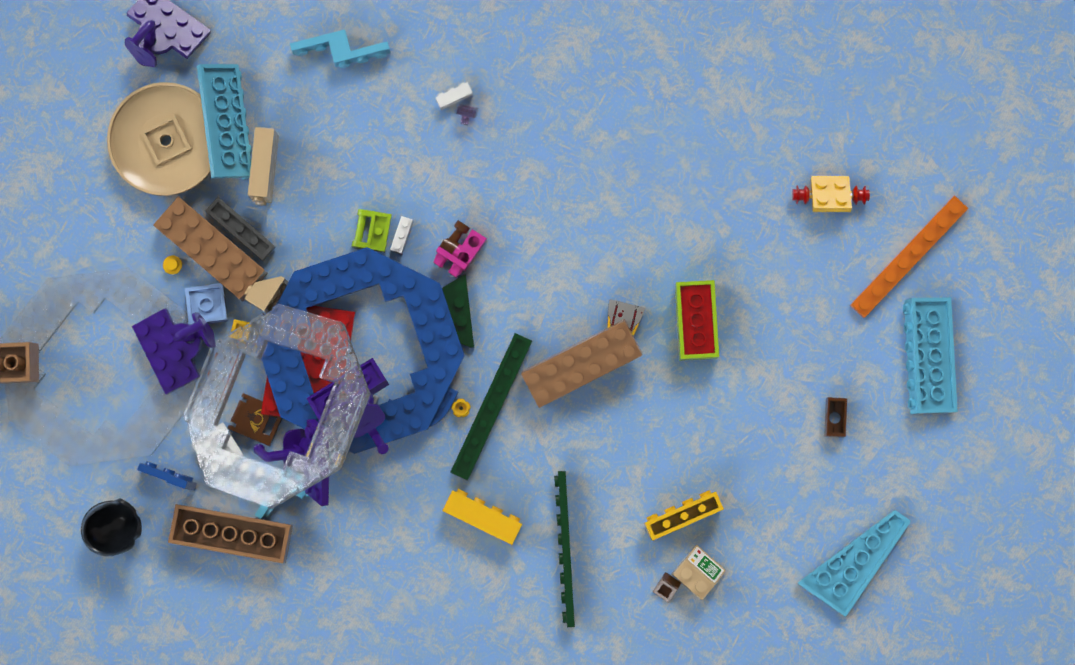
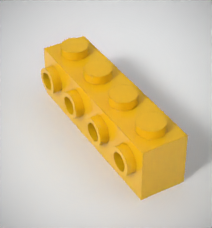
M457 489V491L452 490L442 510L443 512L513 545L522 526L519 523L520 518L512 514L507 517L502 514L503 510L492 506V508L484 506L485 501L477 497L474 500L468 498V493L460 489Z
M708 490L699 494L701 498L693 501V498L683 501V506L675 508L674 505L665 509V514L658 516L656 513L647 517V522L644 525L651 541L724 510L717 492L711 493Z

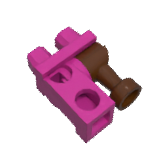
M459 220L454 225L456 230L449 238L444 239L437 248V255L433 261L440 268H443L447 260L452 262L453 265L448 273L456 278L463 270L466 272L476 255L487 242V238L472 229L462 245L458 243L462 233L467 234L470 229Z

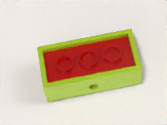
M715 280L676 282L675 301L679 361L718 359L719 342Z

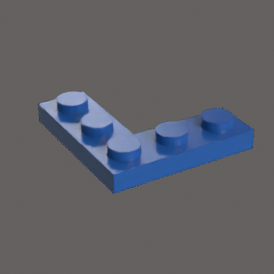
M148 461L145 464L140 463L138 466V471L165 480L167 483L180 488L195 491L197 483L192 482L193 478L190 476L175 474V471L164 468L162 471L156 468L157 464Z

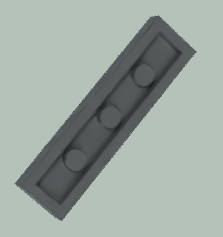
M219 197L205 210L262 261L275 249V246Z

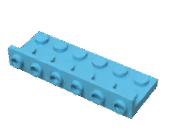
M199 64L197 72L211 178H242V180L250 178L251 146L248 141L249 128L246 126V108L243 103L244 91L241 88L242 75L239 65Z
M951 297L906 299L903 304V313L905 314L904 332L906 333L905 351L907 352L908 359L906 361V370L908 371L909 378L907 389L909 390L910 397L908 400L910 413L958 412Z

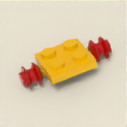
M811 176L810 192L806 185L803 189H799L798 185H796V189H792V200L796 201V204L799 201L807 204L809 198L812 199L813 212H851V199L855 205H857L858 201H862L865 205L866 201L870 199V191L866 190V186L862 190L855 186L850 191L849 176Z

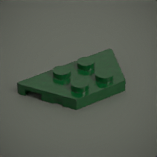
M465 274L443 287L442 290L460 344L474 348Z

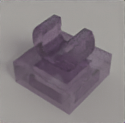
M460 104L456 113L462 115L460 124L468 126L470 117L475 118L477 116L478 108Z

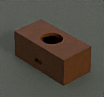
M826 398L824 437H846L847 398ZM833 412H837L840 415V421L836 424L829 420V416Z

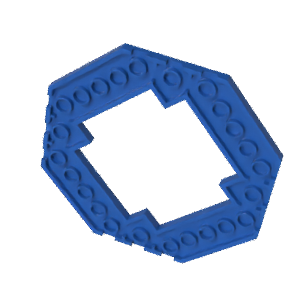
M368 247L294 271L257 343L280 417L303 429L307 427V420L315 419L319 422L306 399L313 395L314 392L294 334L295 332L312 327L307 308L380 284L385 302L404 296L428 368L410 374L415 393L379 405L385 415V419L376 429L385 444L428 430L465 357L440 283ZM340 416L323 425L330 431L331 443L353 454L376 447L368 433L361 437H352L345 427L346 420H343Z

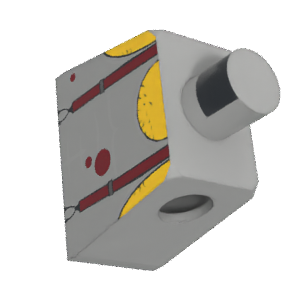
M610 299L607 328L625 319L634 335L645 308Z

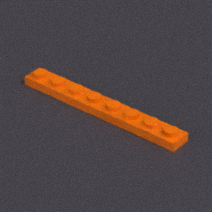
M954 195L850 306L860 316L865 318L967 211L968 207Z

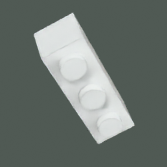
M463 82L456 88L448 89L446 93H439L435 98L440 109L443 110L472 96L473 92L468 82Z
M401 216L390 248L391 252L403 254L413 224L412 219Z

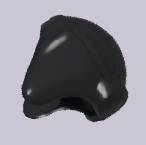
M121 498L94 505L87 511L81 523V537L84 544L90 551L101 556H114L131 550L135 545V540L141 536L142 532L141 520L136 513V509Z

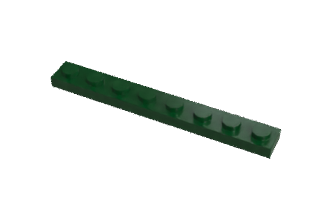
M517 333L514 334L450 473L468 481L532 340Z
M558 471V475L554 476L555 487H559V495H555L556 507L560 506V514H556L557 526H561V534H558V545H562V553H559V565H563L564 571L560 573V584H564L565 592H561V602L566 605V612H562L563 623H567L568 628L575 627L567 486L566 471Z

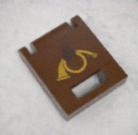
M242 393L241 397L248 400L247 402L239 400L230 420L237 425L236 427L228 425L227 429L271 446L282 418L273 416L277 420L270 436L264 434L263 431L270 415L261 414L263 401Z

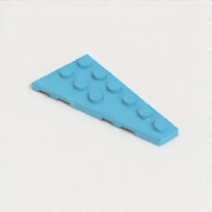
M893 510L797 582V584L846 617L911 521L896 510Z

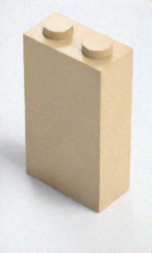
M255 127L248 196L256 205L261 206L272 203L279 135L275 129Z

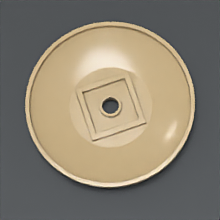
M153 83L135 90L119 104L109 123L107 147L113 166L127 183L148 194L170 196L191 190L208 177L211 172L201 95L198 92L177 83ZM164 136L171 137V143L167 146L161 143Z

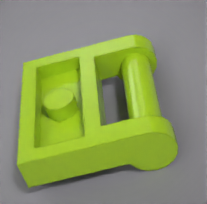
M358 209L357 229L351 247L359 249L368 247L374 251L385 252L392 214ZM366 217H370L371 223L366 243L362 242Z

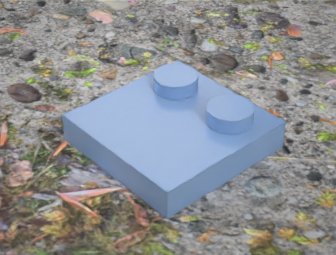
M221 283L185 288L188 324L194 323L192 314L195 312L200 313L208 324L228 321L225 288Z

